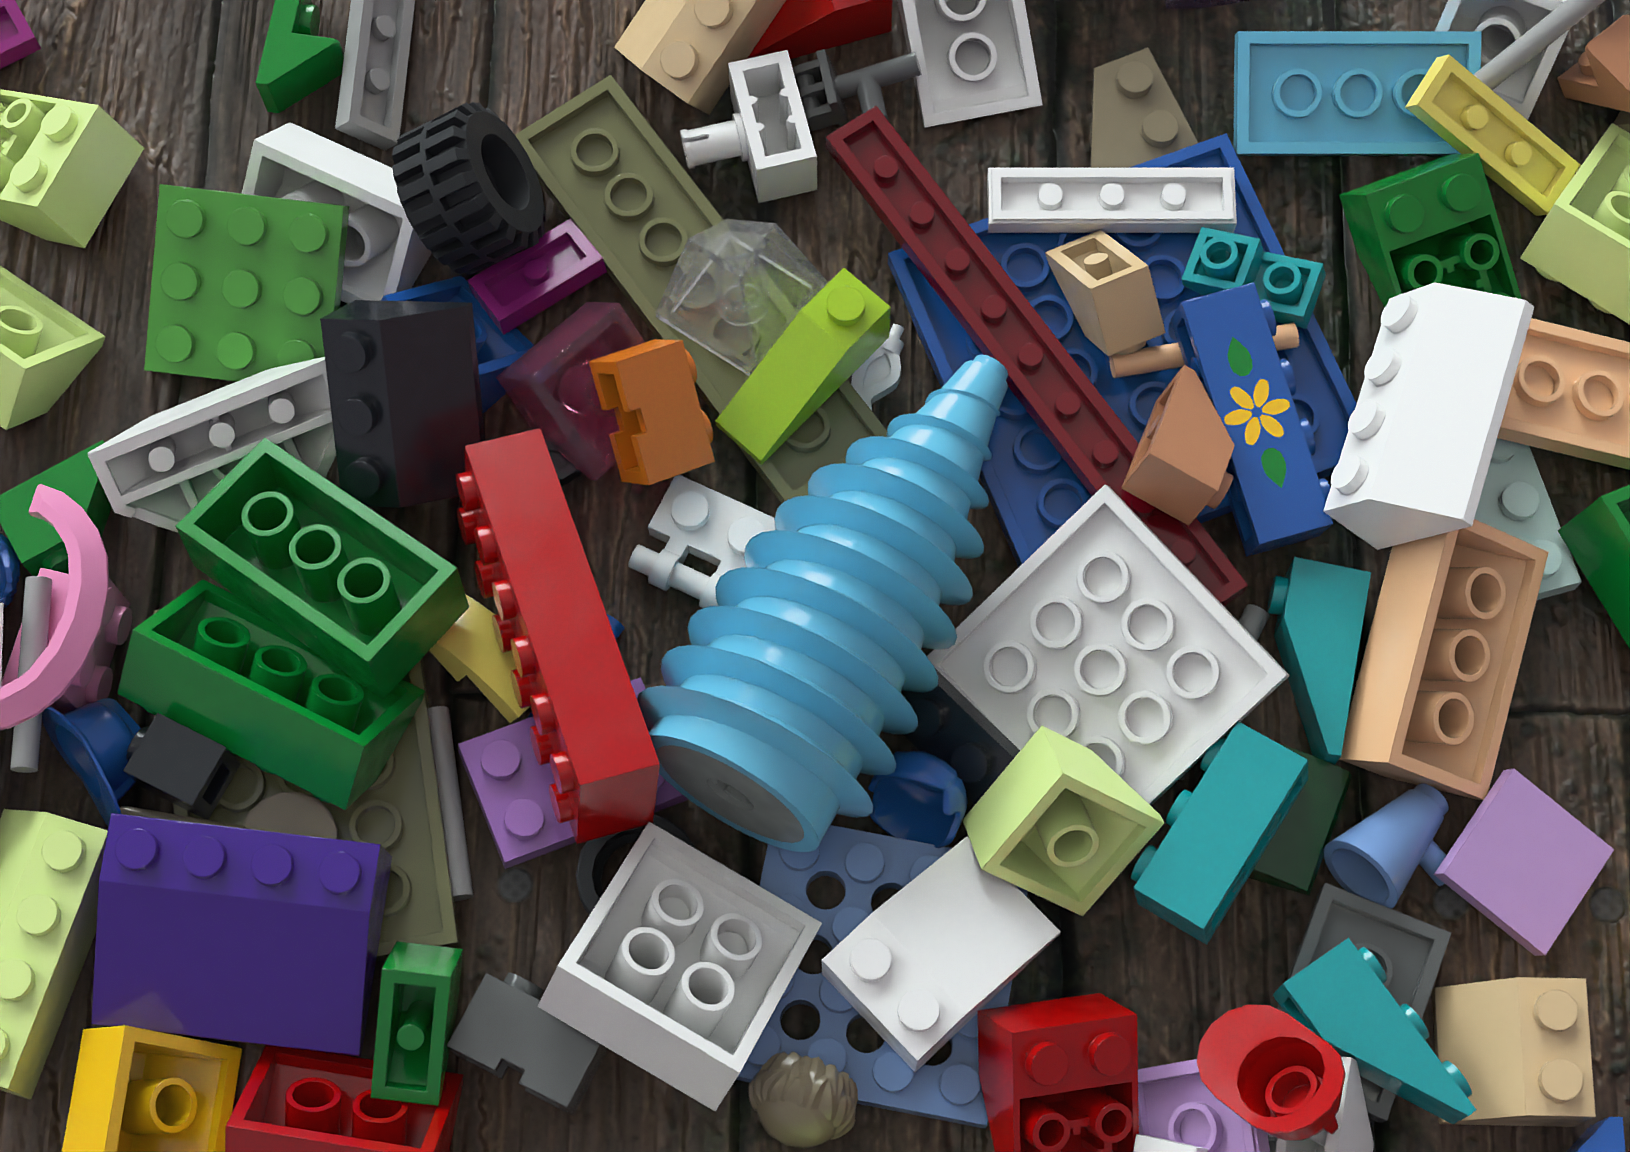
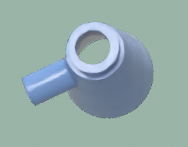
M1418 784L1414 789L1406 791L1329 842L1324 848V859L1335 880L1347 892L1390 909L1398 902L1418 865L1425 870L1438 886L1445 884L1434 873L1446 857V854L1433 841L1444 820V815L1449 810L1445 797L1428 784Z

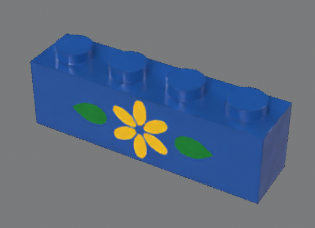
M1254 282L1182 301L1170 320L1184 363L1196 371L1235 445L1226 472L1233 475L1232 483L1226 494L1246 556L1319 537L1333 524L1332 518L1323 512L1331 487L1325 478H1318L1311 457L1316 452L1314 434L1309 422L1305 418L1299 419L1292 399V396L1296 393L1295 377L1288 360L1285 358L1279 359L1272 336L1276 335L1277 328L1270 303L1266 299L1260 300Z

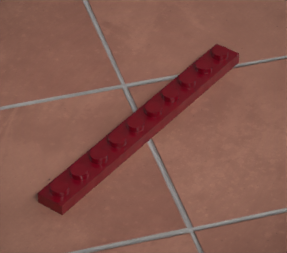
M874 106L826 136V149L981 352L996 359L1007 369L1008 377L1006 382L1008 387L1088 492L1093 496L1105 484L1109 486L1223 606L1242 595L1248 584L1197 518L1188 526L1121 489L1138 448V442L879 108Z

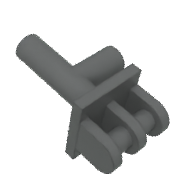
M823 49L816 51L818 59L793 67L810 131L839 124L842 127L849 123L844 99L856 95L859 98L862 114L877 106L888 120L881 88L922 75L915 52L838 75L828 54Z

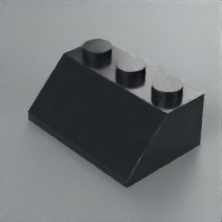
M355 300L321 318L340 489L365 506L402 508L458 497L456 474L465 472V446L486 441L472 303Z

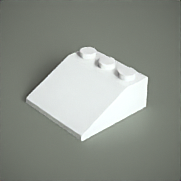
M648 822L558 964L537 1007L713 1111H716L740 1074L822 923L653 823Z

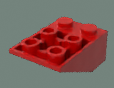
M1101 993L977 1010L979 1079L995 1152H1133L1136 1134L1139 1135L1138 1032L1136 1013Z

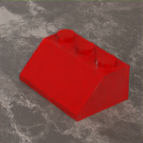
M266 1045L226 1124L225 1152H450L463 1086V1074L446 1072L439 1106L371 1098L374 1060Z

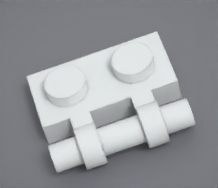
M681 475L674 476L648 525L649 535L666 542L665 548L660 553H657L638 544L630 557L628 567L649 576L648 583L664 591L673 587L699 599V606L701 608L718 606L715 586L719 577L729 570L746 567L744 561L745 546L752 537L759 533L775 530L774 517ZM688 553L718 566V568L709 577L683 565Z

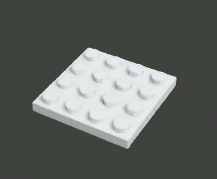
M1106 484L955 629L957 634L955 645L949 649H934L927 656L933 666L1020 751L1042 725L1092 750L1150 805L1156 802L1204 757L1206 751L1225 737L1238 721L1241 722L1290 676Z

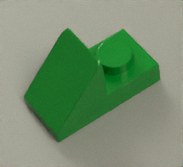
M275 0L255 82L267 112L280 113L342 74L344 52L341 44L337 39L317 36L320 26L319 7L313 5L311 0Z

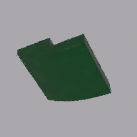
M1280 744L1308 760L1309 780L1248 878L1310 896L1324 857V848L1329 843L1352 775L1349 771ZM1202 770V773H1201V776H1200V778H1199L1198 783L1200 782V780L1202 779L1203 775L1205 774V771H1203V770Z

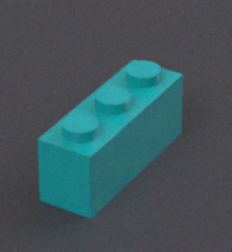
M1237 721L1227 738H1221L1206 751L1200 765V769L1205 771L1202 779L1193 793L1184 789L1179 794L1166 818V824L1171 826L1169 832L1159 848L1150 844L1144 850L1131 875V879L1137 882L1133 889L1138 905L1206 945L1309 780L1308 760Z

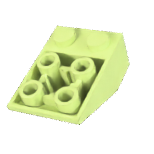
M0 89V220L44 240L85 248L143 152L144 147L99 105Z

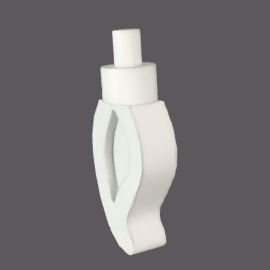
M893 324L889 338L852 374L851 385L871 411L872 404L894 391L900 383L901 362L899 355L904 346L900 338L904 328L898 324Z

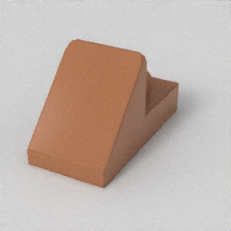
M1630 15L1621 16L1589 41L1585 46V52L1578 58V62L1557 78L1565 98L1630 112Z

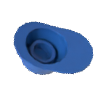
M103 698L96 702L88 703L65 714L60 713L53 707L46 708L42 712V721L51 741L63 759L82 780L100 815L109 827L111 813L122 814L118 802L136 784L123 770L128 763L126 760L128 747L141 728L122 706L111 698Z

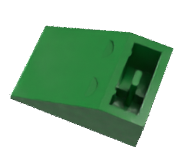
M1479 153L1450 154L1339 195L1356 252L1384 308L1390 298L1432 283L1522 299Z

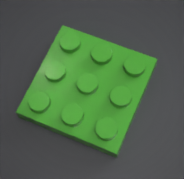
M160 184L144 370L237 382L267 369L325 357L320 319L340 309L350 206Z

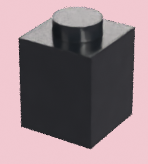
M157 713L151 725L141 728L132 739L126 755L128 763L123 771L142 788L203 819L209 820L241 763L225 746Z

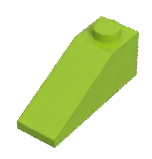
M843 268L799 311L715 420L716 426L762 465L889 338L891 307L847 269Z

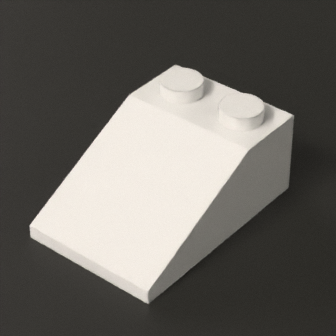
M897 0L908 54L916 53L922 75L914 77V83L924 128L1043 105L1024 0Z
M967 836L872 912L822 959V975L907 1065L916 1072L977 1014V1010H981L1060 935L1061 931L1016 885L981 870L971 841Z

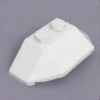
M325 357L267 369L152 415L89 451L88 457L114 513L130 518L135 517L158 527L178 532L175 526L264 438H267L326 478L336 456Z

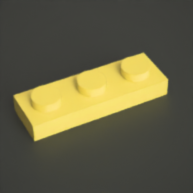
M1450 54L1435 59L1405 106L1406 109L1461 154L1479 153L1484 173L1536 216L1549 213L1556 200L1581 166Z

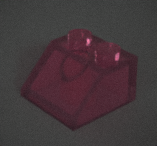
M586 302L496 378L530 427L533 429L540 428L545 440L590 480L596 481L617 463L609 434L619 431V426L614 408L610 410H602L589 361L645 343L620 303Z

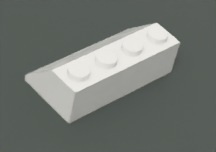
M1432 283L1390 298L1381 315L1382 324L1372 356L1365 366V379L1356 408L1348 421L1347 437L1339 462L1331 475L1332 485L1323 512L1377 550L1471 527L1534 306L1523 299L1440 283Z

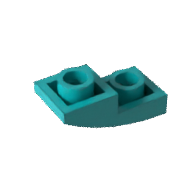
M1201 227L1181 281L1183 286L1204 296L1254 282L1260 300H1268L1277 322L1284 324L1295 323L1296 327L1307 329L1326 274L1323 263L1263 251L1260 238Z

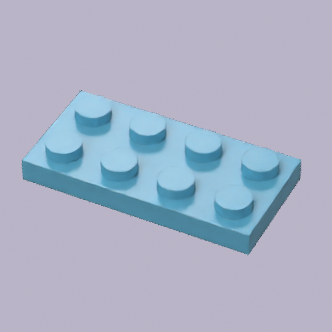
M1238 31L1235 34L1233 148L1237 156H1447L1450 154H1461L1406 109L1405 106L1437 57L1450 54L1472 74L1480 70L1482 31Z

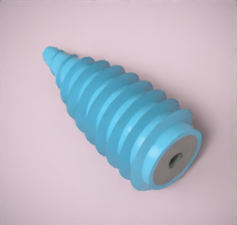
M977 355L973 361L965 362L941 389L933 391L928 395L925 405L915 414H904L894 418L887 427V437L870 436L861 438L853 442L847 449L846 463L826 465L812 473L808 481V495L797 496L784 501L777 508L775 514V530L761 532L749 540L744 552L746 567L729 570L719 577L715 586L718 606H709L697 610L690 617L687 628L692 645L673 648L667 651L662 658L661 673L666 686L648 687L638 694L637 701L660 762L659 774L682 795L712 816L746 835L775 847L795 852H811L819 846L836 814L858 818L867 817L873 812V803L868 793L856 779L859 773L889 775L895 771L896 762L894 755L879 735L881 731L891 734H908L916 730L918 727L917 715L901 692L905 690L923 693L932 691L938 686L939 677L935 667L921 648L941 650L949 649L955 645L957 640L955 627L946 613L939 607V604L963 605L970 602L973 596L972 586L968 578L954 561L955 558H977L984 552L981 536L967 519L969 509H984L989 504L988 495L979 484L978 479L983 461H989L992 458L988 444L996 417L1000 416L999 408L1008 388L1006 382L1008 371L999 361L987 355Z

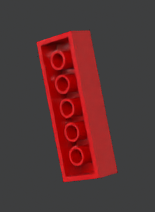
M538 428L466 445L465 472L456 474L457 488L463 506L457 508L458 523L465 544L476 543L480 560L475 561L474 565L481 594L484 599L494 596L499 614L493 615L492 620L499 648L502 653L509 651L513 653L517 669L511 670V680L518 705L521 709L530 706L536 725L530 727V737L539 765L550 763L555 783L549 784V794L556 819L559 824L569 821L576 844L647 825L648 822L653 823L660 762L542 431Z

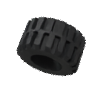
M466 102L398 138V145L393 149L392 157L395 165L392 166L400 202L421 242L444 266L448 265L453 272L460 275L463 273L472 275L539 243V239L543 237L545 231L546 210L536 171L518 138L507 124L501 121L497 114L488 107L484 108L480 103L476 102L470 104Z

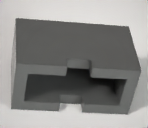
M508 972L504 981L486 973L447 1047L457 1057L502 1080L509 1068L522 1074L519 1084L526 1087L525 1091L574 1116L608 1048L537 1007L544 990L534 983L511 972Z

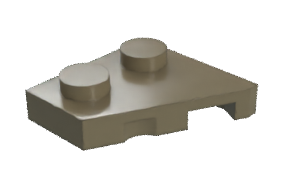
M1148 47L1094 68L1091 96L1090 168H1129L1198 143Z

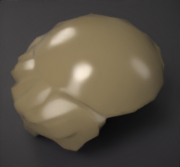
M786 1052L777 1053L767 1060L748 1085L749 1101L754 1111H757L758 1120L769 1136L785 1146L802 1149L817 1146L829 1139H837L854 1127L858 1101L856 1083L852 1078H849V1073L844 1071L838 1072L836 1066L832 1064L825 1066L819 1057H801L796 1052L789 1054Z

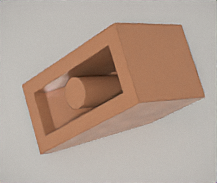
M1183 365L1156 400L1121 488L1188 526L1206 505L1215 509L1225 497L1233 480V475L1226 472L1235 447L1195 370Z

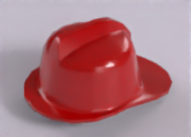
M1245 1005L1227 1011L1209 1026L1199 1044L1197 1066L1201 1081L1215 1098L1253 1127L1285 1141L1305 1140L1319 1134L1322 1130L1332 1135L1336 1132L1338 1123L1335 1116L1339 1111L1346 1073L1342 1057L1327 1041L1289 1014L1270 1005Z

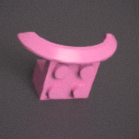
M39 484L36 488L28 513L33 517L46 521L56 529L65 543L68 553L69 574L40 568L38 576L52 579L48 644L31 668L18 678L21 623L0 687V730L9 729L39 715L48 707H53L60 713L65 714L88 703L108 698L113 680L112 669L109 668L116 645H122L126 641L132 624L130 603L109 578L108 555L99 530L79 504L64 492Z

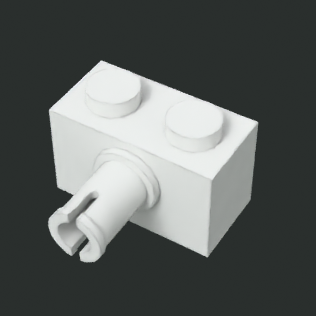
M788 50L728 63L730 95L735 113L732 114V120L690 130H680L688 168L692 169L698 165L741 156L742 161H748L758 203L817 190V155Z

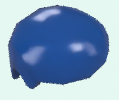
M899 751L894 753L895 771L889 775H874L868 786V790L874 791L872 800L873 812L870 814V817L891 837L933 844L935 848L950 845L962 823L968 804L962 779L958 777L956 770L947 762L925 751Z

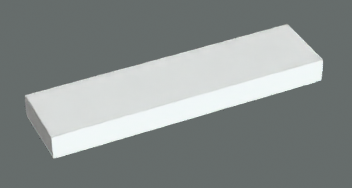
M988 168V233H1093L1098 230H1102L1105 233H1199L1201 227L1234 233L1237 224L1234 168Z

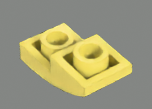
M466 595L469 608L429 651L457 682L467 675L507 721L511 723L529 708L521 709L514 693L511 670H515L517 667L512 651L502 653L499 648L492 616L495 614Z

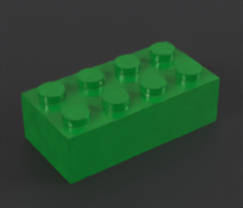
M267 438L258 443L175 526L193 565L382 700L469 608L457 567Z

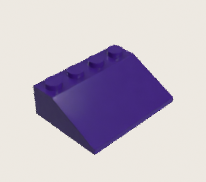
M111 813L98 887L91 1024L107 1027L127 1025L167 1034L361 1056L392 856L381 844Z

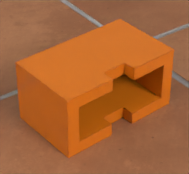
M654 339L589 361L602 410L614 408L619 431L610 433L609 437L622 482L652 485L715 462L710 445L713 441V429L709 418L701 410L694 385L697 380L696 365L690 353L685 349L683 340Z

